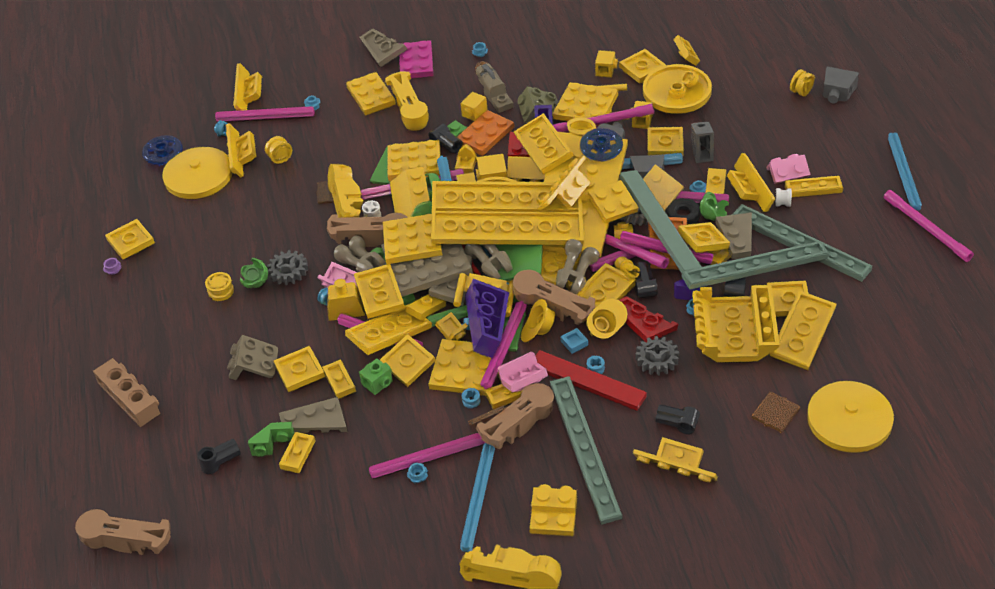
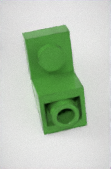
M292 422L270 423L249 439L248 445L252 456L272 455L274 442L291 441L295 434Z

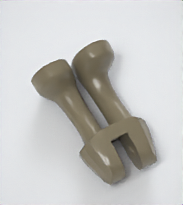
M353 236L351 238L349 248L341 244L334 250V257L337 261L355 266L357 272L386 265L385 260L380 254L376 252L369 253L365 250L366 243L360 236Z
M570 239L565 245L567 259L564 268L557 272L556 286L564 288L569 280L573 282L569 292L577 295L586 284L584 278L586 269L589 265L598 261L600 253L595 248H585L580 256L577 270L574 271L573 267L581 253L582 244L576 239Z
M480 244L466 245L465 254L472 256V260L478 258L482 263V271L487 276L499 279L501 276L498 270L501 268L506 273L513 270L508 254L505 251H499L496 244H481L492 255L490 258L483 251Z

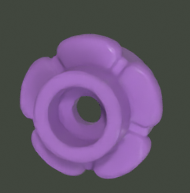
M109 258L105 260L103 270L111 275L116 274L121 269V263L116 258Z

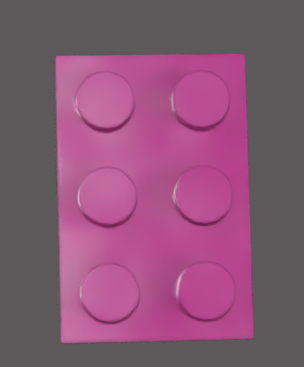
M431 41L402 43L406 46L407 50L400 54V72H409L411 78L433 76Z

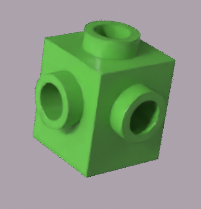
M375 359L359 372L361 384L376 395L393 381L390 366L387 363H382L379 359Z

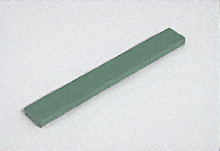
M638 171L621 172L620 180L681 273L682 271L700 268L701 265Z
M743 204L732 214L752 212L753 230L788 247L819 241ZM821 242L829 252V256L827 259L818 260L819 262L861 282L872 271V265Z
M821 241L682 271L681 277L689 289H695L827 259L829 252Z
M570 376L550 381V387L553 390L557 406L601 525L622 519L621 511Z

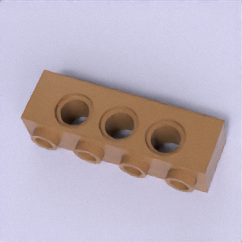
M112 358L93 371L98 384L139 427L160 414L158 409L159 402L154 395L150 396L146 387L143 384L139 385L135 376L132 373L128 374L127 369L122 363L118 364Z

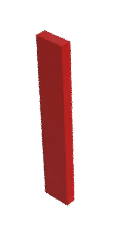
M541 350L535 356L537 363L546 368L549 376L556 379L570 376L574 386L638 411L647 397V392Z

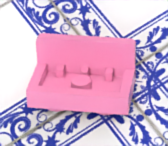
M792 154L782 160L781 158H775L766 167L767 171H771L774 184L810 176L805 155L798 156V154Z
M331 262L325 275H319L318 279L322 281L321 285L326 288L334 285L337 279H344L346 283L354 282L356 284L354 274L358 272Z
M529 352L498 367L502 385L512 393L521 391L525 386L532 383H538L548 376L546 368L537 363L533 352Z

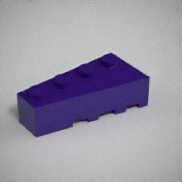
M476 279L472 280L465 294L473 351L493 358L502 339L509 292Z

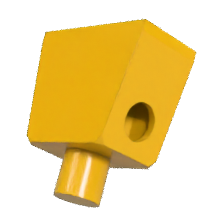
M337 279L334 285L328 286L327 308L329 321L337 320L342 313L351 317L365 316L364 306L354 282L346 283L344 279Z

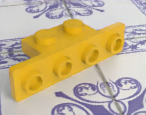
M241 63L237 64L233 103L237 111L247 110L248 103L256 101L261 97V74L256 72L249 76L250 73Z
M228 123L226 124V135L230 161L229 168L232 173L237 174L241 178L244 176L243 165L256 157L254 134L248 131L240 136L239 132Z
M741 153L734 165L737 171L730 170L727 177L741 199L756 200L764 212H768L775 201V197L747 155Z
M584 156L579 159L574 158L569 163V170L563 171L559 176L560 181H556L549 188L551 192L549 194L546 193L540 199L541 204L537 208L541 211L547 207L555 197L567 208L574 204L590 183L578 170L586 159Z
M662 437L657 455L636 449L633 451V454L638 457L637 461L649 464L650 461L658 463L657 467L665 470H669L670 467L678 469L677 472L685 476H690V473L698 475L699 480L709 483L711 480L717 481L718 478L716 473L699 469L704 452L701 448Z

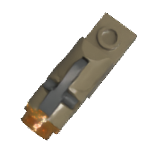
M484 61L477 63L475 74L484 87L485 96L497 112L500 113L514 108L513 101L506 94L505 84L493 67Z

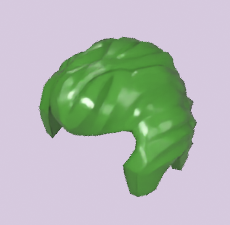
M707 192L700 201L701 215L706 219L716 221V217L727 215L725 207L729 203L725 200L717 202L715 194Z
M252 258L250 261L253 262V265H244L241 268V275L245 280L240 278L239 281L246 288L260 287L268 278L266 265L261 260Z

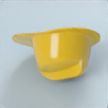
M578 117L567 122L569 133L590 135L597 132L595 123L588 118Z
M613 298L601 302L587 317L590 335L601 339L613 336L627 320L628 314L625 305Z
M544 299L536 301L531 308L529 317L521 332V340L523 342H529L537 334H546L553 325L555 312L547 307Z

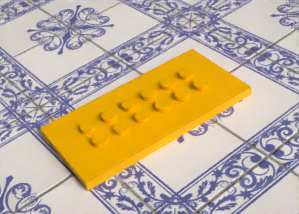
M558 132L574 156L547 172L544 182H559V176L566 169L569 170L570 167L568 165L574 158L579 159L582 156L586 158L578 168L590 181L581 194L584 243L580 255L585 248L592 247L599 251V257L601 258L609 222L604 223L589 199L588 192L619 181L628 139ZM543 245V250L566 252L565 245Z
M432 181L431 244L566 245L568 240L576 239L583 245L582 198L580 195L574 204L567 208L555 197L547 207L540 211L537 209L541 204L540 199L546 193L549 194L551 192L549 188L555 182Z

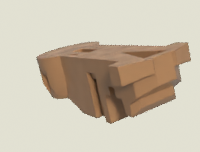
M391 213L385 217L338 218V215H331L327 221V232L330 238L334 239L338 244H341V240H345V237L351 240L353 236H360L366 243L365 247H376L384 244L383 222L408 217L402 213Z
M523 270L514 276L513 294L519 302L524 301V304L534 305L539 299H544L547 307L553 310L555 316L560 317L562 322L570 315L575 324L579 325L587 321V317L595 309V298L589 297L585 299L543 280L541 274L534 270Z
M539 383L526 386L522 390L519 399L486 424L483 422L477 424V431L482 440L497 449L502 448L504 441H508L510 444L514 443V439L517 436L520 438L538 420L545 419L550 415L554 406L553 390L549 386Z
M99 509L85 512L79 517L75 525L80 540L90 548L107 547L125 553L138 551L139 555L144 554L146 547L153 550L155 554H159L168 544L171 537L169 520L162 519L159 524L109 517L105 511Z

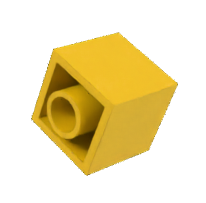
M503 154L477 157V181L488 177L507 178Z

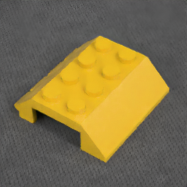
M771 285L751 286V296L712 297V287H700V291L695 290L692 292L697 347L709 358L716 362L759 361L779 348Z

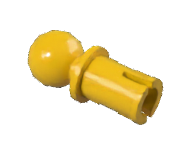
M623 256L616 259V269L628 274L631 278L639 276L640 273L638 272H640V269L631 260Z

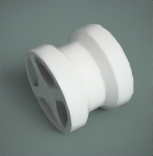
M776 188L775 206L786 205L791 207L792 189L781 190Z
M367 201L362 205L363 217L382 216L378 202Z

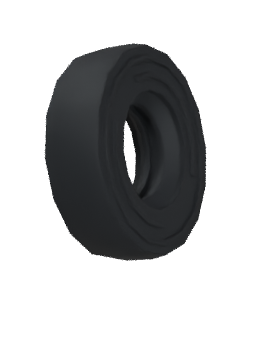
M680 198L674 200L668 206L667 216L687 218V225L695 224L700 217V208L695 201ZM678 210H688L690 214L681 216L676 212Z

